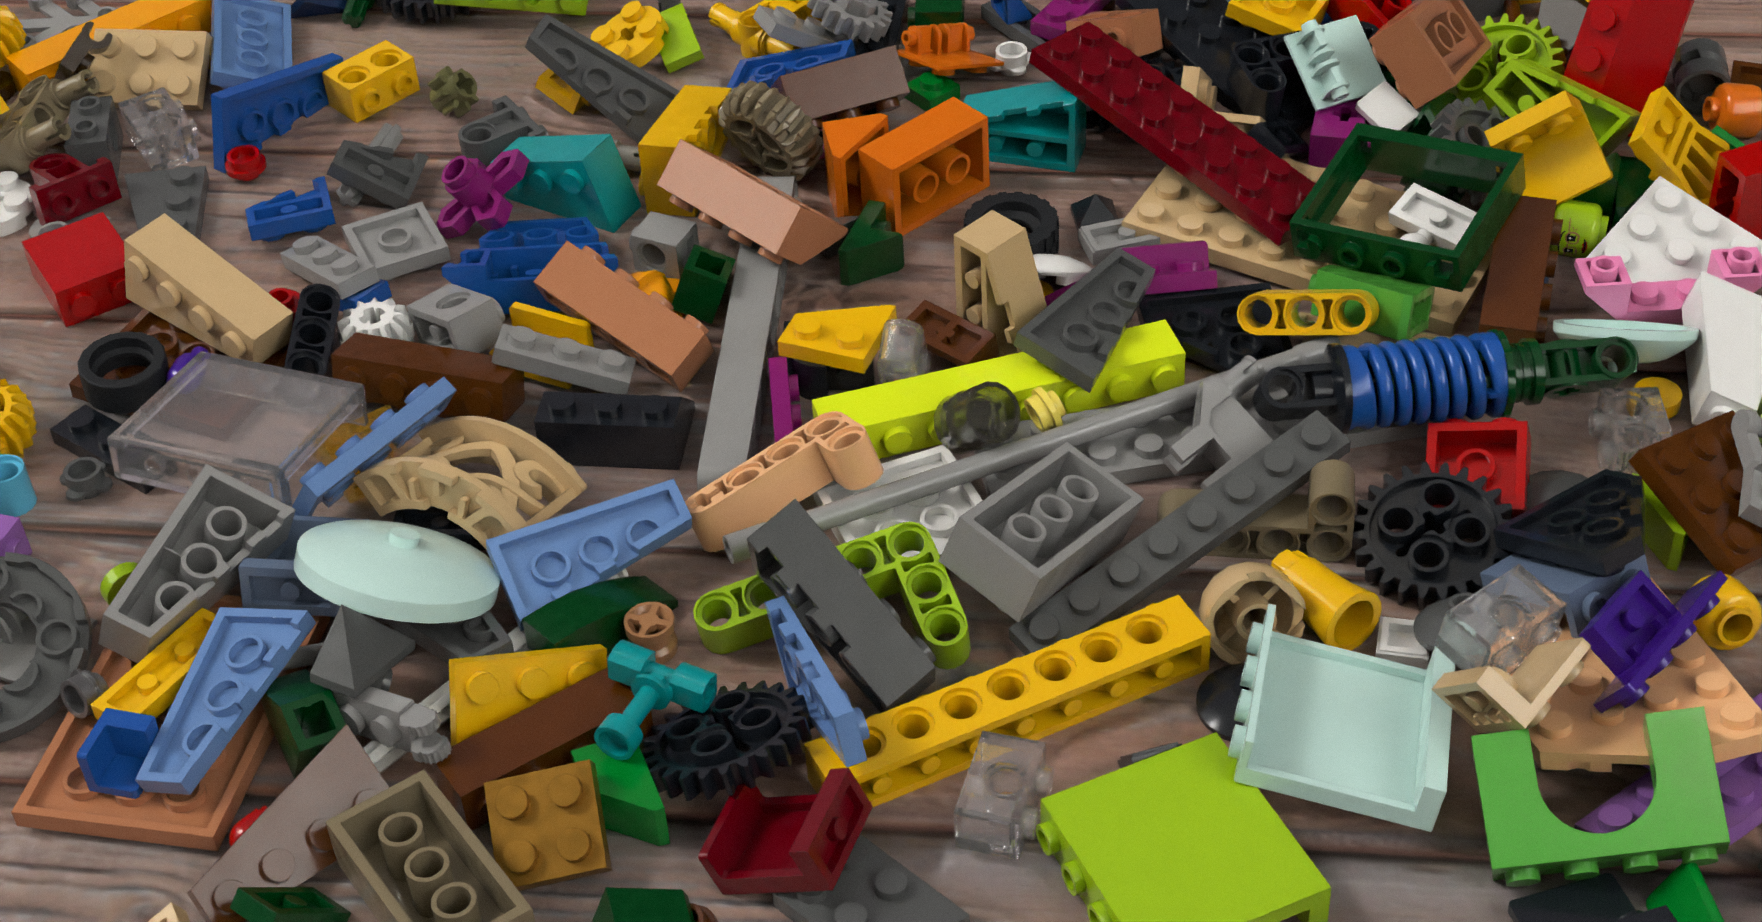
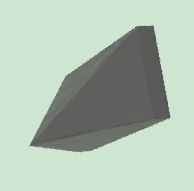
M341 604L310 671V682L355 699L414 651L416 640Z

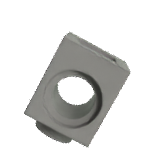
M650 211L644 220L632 230L629 239V247L633 252L635 270H657L664 273L666 278L677 279L681 278L694 244L699 245L696 222Z

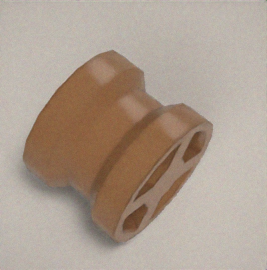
M644 602L632 607L625 614L623 624L629 642L656 651V663L664 664L674 657L678 650V638L674 631V614L667 605L660 602Z

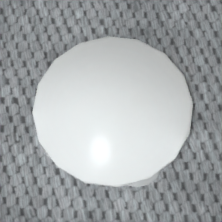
M1057 254L1033 255L1039 278H1046V275L1056 276V284L1067 286L1075 281H1079L1093 269L1087 264L1069 256Z

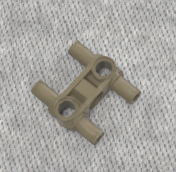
M84 69L65 80L49 79L47 75H42L29 82L19 92L15 102L8 105L10 110L0 115V171H14L18 175L24 174L30 170L29 165L33 160L44 156L48 147L70 139L71 128L68 123L63 124V122L69 115L71 101L99 92L100 87L96 77L85 81V79L93 74L90 70Z

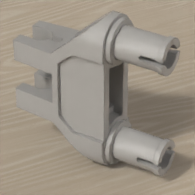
M1247 355L1221 377L1207 376L1200 382L1195 401L1192 430L1170 447V454L1163 460L1175 476L1204 455L1217 469V471L1201 483V489H1206L1273 441L1237 401V399L1258 383L1260 384L1266 375L1261 364L1251 371L1250 367L1257 361L1254 357Z

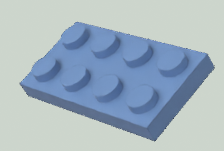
M212 0L211 36L213 38L211 45L210 84L227 89L292 67L290 4L271 0Z

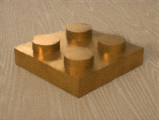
M588 759L484 783L494 860L518 891L612 871L596 766L593 761Z

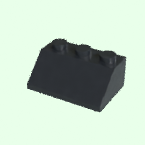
M544 391L534 420L536 437L572 466L680 470L695 412V402L676 396Z

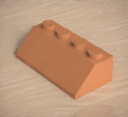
M682 139L679 140L657 184L672 194L669 199L671 203L691 213L694 207L701 210L698 216L700 220L720 230L725 224L731 228L727 234L729 237L748 247H751L753 242L759 244L760 248L757 253L779 265L782 264L784 258L802 265L844 238L849 230L847 227L737 165Z

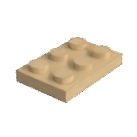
M95 28L94 41H102L108 32L113 37L109 48L105 52L91 54L95 57V60L89 68L93 74L88 80L96 77L100 88L99 92L89 96H112L115 108L203 111L213 38L207 31Z

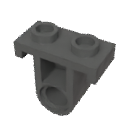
M506 95L492 100L494 113L464 125L458 133L462 155L467 158H478L487 167L493 159L518 137L549 136L543 125L535 123L523 107H518Z

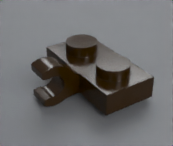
M91 21L87 22L60 62L55 78L65 80L84 69L89 70L95 60V57L91 54L105 52L110 46L113 35L108 32L102 41H94L89 36L94 23Z

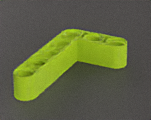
M903 522L835 546L845 559L850 561L857 569L864 567L872 568V571L862 575L870 589L879 599L898 592L900 593L917 636L928 645L936 657V661L933 662L936 667L948 670L957 668L965 663L971 651L967 618L944 565L939 562L940 555L926 527L916 522ZM914 550L920 552L913 557L902 556L907 551ZM758 575L709 591L697 600L693 609L694 620L701 641L707 650L722 655L774 637L767 610L758 607L764 602L777 597ZM928 591L938 593V595L929 599L918 597L920 594ZM718 619H729L722 626H710L712 622ZM945 633L956 635V638L944 642L936 639L939 635Z

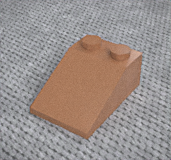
M1415 0L1383 25L1369 39L1375 58L1381 65L1388 68L1396 80L1398 92L1405 100L1411 102L1415 110L1456 86L1492 46L1463 0Z

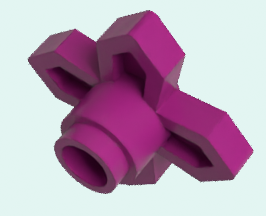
M519 149L501 152L488 167L478 158H467L462 155L452 159L445 166L441 175L446 191L454 197L450 203L441 209L436 222L441 235L446 239L463 236L476 221L487 231L504 227L507 224L513 205L503 195L523 179L529 159Z

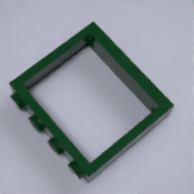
M1357 123L1289 222L1294 256L1462 292L1526 189L1524 154ZM1368 142H1371V148L1368 147ZM1499 167L1505 168L1502 173H1500ZM1366 169L1489 193L1454 250L1330 224Z

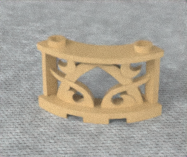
M456 416L434 422L419 431V437L422 441L400 457L377 462L352 478L381 517L396 510H427L431 506L447 511V519L465 529L486 550L487 539L548 520L587 489V484L578 475L575 468L539 439L505 422L479 416ZM464 463L490 464L499 468L502 478L488 473L477 472L469 474L454 466ZM543 496L549 503L545 506L537 500H541ZM518 508L530 516L527 521L517 512Z

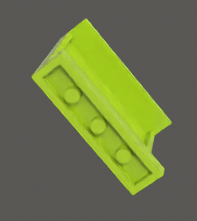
M1217 732L1040 799L1041 823L1036 825V835L1039 844L1047 856L1054 855L1061 866L1062 877L1068 891L1073 896L1080 895L1087 906L1090 922H1280L1294 915L1301 922H1328L1331 886L1257 787L1234 782L1237 759L1228 757L1229 748Z

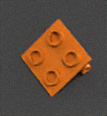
M965 22L909 26L901 35L905 49H897L899 56L909 60V65L930 67L932 74L940 76L955 75V70L958 69L971 73H986L988 67L1004 66V61L970 50V41L974 40L975 31L972 26Z

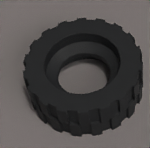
M1014 191V193L999 192L996 195H988L983 197L982 200L974 202L971 209H967L965 213L964 228L989 211L994 210L1026 228V231L1031 233L1028 234V239L1033 255L1056 254L1059 251V216H1057V210L1054 206H1050L1049 201L1040 199L1037 195L1031 193L1029 195Z

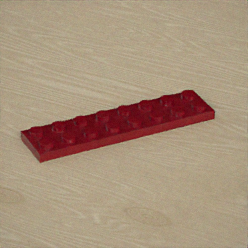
M1089 21L1032 48L1029 59L1030 64L1278 246L1292 239L1289 222L1316 183L1290 166L1288 162L1276 156L1258 143L1256 139L1248 136L1227 121L1222 115L1216 113L1195 98L1193 94L1181 88L1163 75L1161 71L1153 68L1130 49L1118 43Z

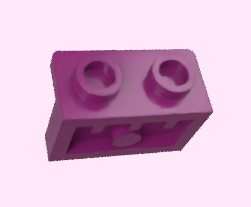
M1199 240L1121 248L1156 269L1152 283L1145 295L1218 288L1217 270L1209 267L1208 244L1206 241Z

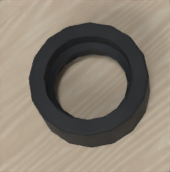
M125 331L109 334L90 344L82 352L78 360V371L85 398L94 408L104 412L127 414L141 411L156 404L168 392L166 375L169 365L165 348L155 337L145 333ZM129 365L147 367L143 372L130 378L120 380L103 378L108 372L119 367Z

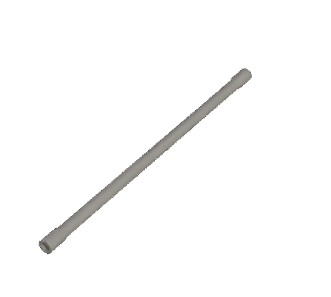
M1325 335L1295 345L1290 350L1257 360L1250 369L1252 371L1261 364L1267 374L1271 369L1280 366L1321 364L1326 346L1330 343H1339L1341 345V342L1336 335ZM1224 371V372H1221V373H1218V374H1215V375H1212V376L1221 377V376H1222L1223 374H1225L1227 371ZM1205 378L807 510L806 512L825 531L1045 457L1065 442L1075 447L1194 407L1200 382ZM766 522L723 536L724 548L732 564L751 558L747 538Z

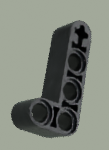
M1359 21L1369 42V39L1379 29L1369 22ZM1296 32L1245 40L1234 46L1226 84L1244 115L1260 116L1266 122L1275 121L1279 116L1284 91L1305 87L1283 39L1284 36Z

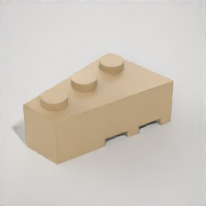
M991 210L954 234L957 316L996 334L999 355L1002 357L1023 352L1014 346L1017 331L1043 311L1047 305L1026 228Z

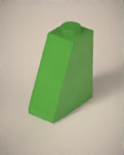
M1329 264L1318 269L1317 274L1312 275L1308 289H1360L1368 291L1378 301L1380 311L1375 324L1366 331L1395 340H1409L1428 329L1435 286ZM1348 300L1345 304L1344 313L1348 321L1354 324H1362L1366 314L1363 305L1355 300ZM1312 303L1311 314L1318 316V309Z

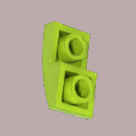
M683 3L660 12L669 27L668 34L664 31L661 38L665 44L660 51L667 71L671 73L704 59L705 57Z

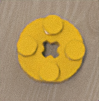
M631 1L624 5L621 12L605 25L597 27L592 32L590 39L641 68L655 58L662 50L665 43L661 38L664 31L668 34L669 27L656 8L642 6L639 1Z

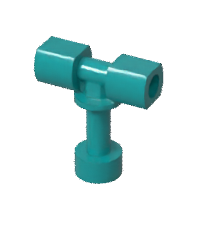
M623 639L620 640L612 649L607 660L608 678L631 686L634 698L622 714L611 713L606 716L594 733L595 742L608 756L617 760L629 759L643 740V733L639 726L651 709H664L671 701L704 713L716 696L717 674L686 662H682L676 669L656 663V651Z

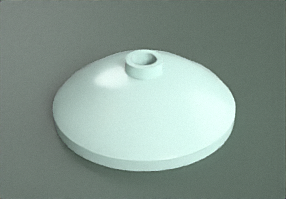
M1557 319L1553 321V331L1560 340H1587L1613 336L1627 339L1638 352V364L1666 360L1690 347L1698 339L1699 335L1698 328L1669 323L1614 319ZM1601 356V361L1608 362V370L1617 372L1615 362L1606 356Z

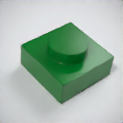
M929 71L907 83L910 93L904 97L924 111H928L953 96L960 99V85L946 76L935 75Z

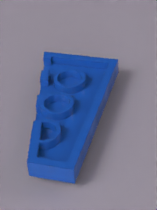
M330 53L212 93L214 169L226 173L225 162L227 161V153L231 149L240 145H253L261 150L262 142L274 134L282 136L291 130V125L296 119L301 116L309 118L328 105L329 102L322 72L343 62V57Z

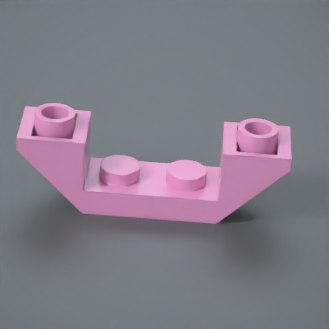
M1757 247L1711 250L1707 273L1754 293L1762 287V256ZM1601 255L1593 258H1577L1574 263L1585 294L1616 320L1669 324L1683 323L1681 308L1697 279L1686 278L1674 281H1640L1632 283L1621 256Z

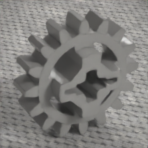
M809 0L807 4L808 8L813 9L812 17L822 19L820 25L836 35L845 34L852 41L854 39H861L864 43H868L871 38L878 42L881 36L885 37L892 22L891 17L893 13L887 10L888 4L878 0Z

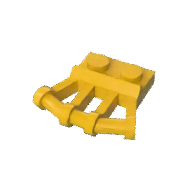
M1665 86L1650 93L1628 142L1634 155L1651 169L1648 176L1650 180L1655 181L1661 176L1705 205H1709L1719 153L1729 151L1730 145L1701 126Z

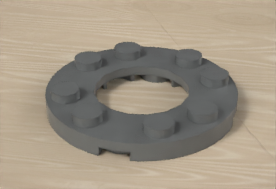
M5 552V556L0 557V607L14 608L29 616L36 627L37 648L34 659L29 661L31 664L23 675L10 685L5 684L2 687L3 689L0 690V743L24 735L37 728L60 710L64 705L60 694L61 683L70 678L73 670H86L92 647L90 617L83 600L70 581L50 564L29 555Z

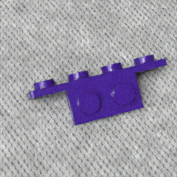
M1639 570L1624 581L1583 629L1579 636L1583 637L1591 645L1592 651L1616 676L1593 704L1600 713L1618 703L1623 708H1627L1637 702L1649 690L1650 686L1645 682L1646 679L1655 676L1670 664L1674 658L1669 652L1671 648L1674 649L1689 639L1697 630L1693 621L1702 618L1719 603L1720 599L1716 593L1728 579L1721 570L1688 589L1675 605L1665 597L1642 570Z

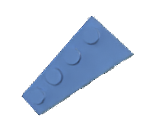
M442 377L431 387L426 383H422L406 397L404 402L407 405L397 413L390 408L381 414L371 424L370 429L372 432L363 439H360L357 435L348 439L336 451L335 455L338 458L329 465L325 466L322 462H319L310 468L299 480L303 486L292 505V508L296 509L294 515L312 516L317 505L321 502L328 508L344 496L343 492L353 484L354 480L352 478L356 476L355 473L358 470L362 472L371 465L383 461L392 451L388 446L390 443H393L396 448L403 446L446 409L457 390L445 377Z
M671 479L487 539L486 547L494 569L501 580L500 583L519 629L522 632L524 630L522 618L574 590L609 579L691 529L692 516L675 480Z

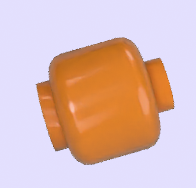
M1728 82L1720 84L1716 87L1712 96H1707L1703 103L1702 115L1704 121H1708L1711 130L1718 125L1738 139L1755 137L1762 130V89L1753 84Z

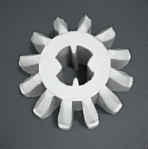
M376 297L369 303L357 301V307L344 310L343 318L337 322V335L340 345L355 332L414 342L415 331L410 315L405 305H396L393 298L383 302H379Z

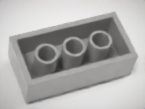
M1065 442L961 515L939 562L956 574L960 580L969 584L990 600L999 610L1008 614L1019 623L1121 543L1144 498L1071 444Z

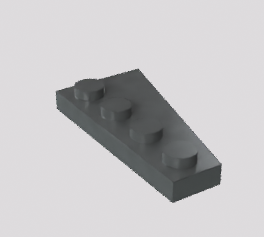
M1118 247L1017 331L1014 346L1090 393L1151 285L1156 269Z

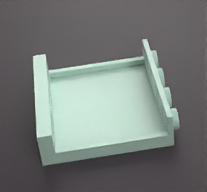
M1268 604L1263 624L1252 623L1246 646V652L1255 656L1247 655L1240 686L1249 688V690L1241 689L1234 715V721L1242 722L1243 726L1235 724L1228 750V757L1237 759L1234 782L1432 832L1447 792L1452 708L1431 689L1444 673L1455 671L1456 650L1435 645L1426 670L1272 631L1276 605Z

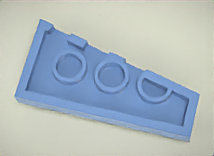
M785 596L764 602L788 688L795 687L798 695L803 694L814 727L846 767L867 761L863 740L870 738V734L861 709L859 707L852 708L846 691L844 689L841 690Z
M219 608L137 774L135 781L145 792L191 795L317 622L308 610Z

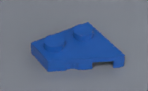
M325 176L312 180L314 190L298 197L290 189L276 195L271 200L246 208L251 240L276 241L289 233L299 231L313 233L325 229L327 225L336 224Z

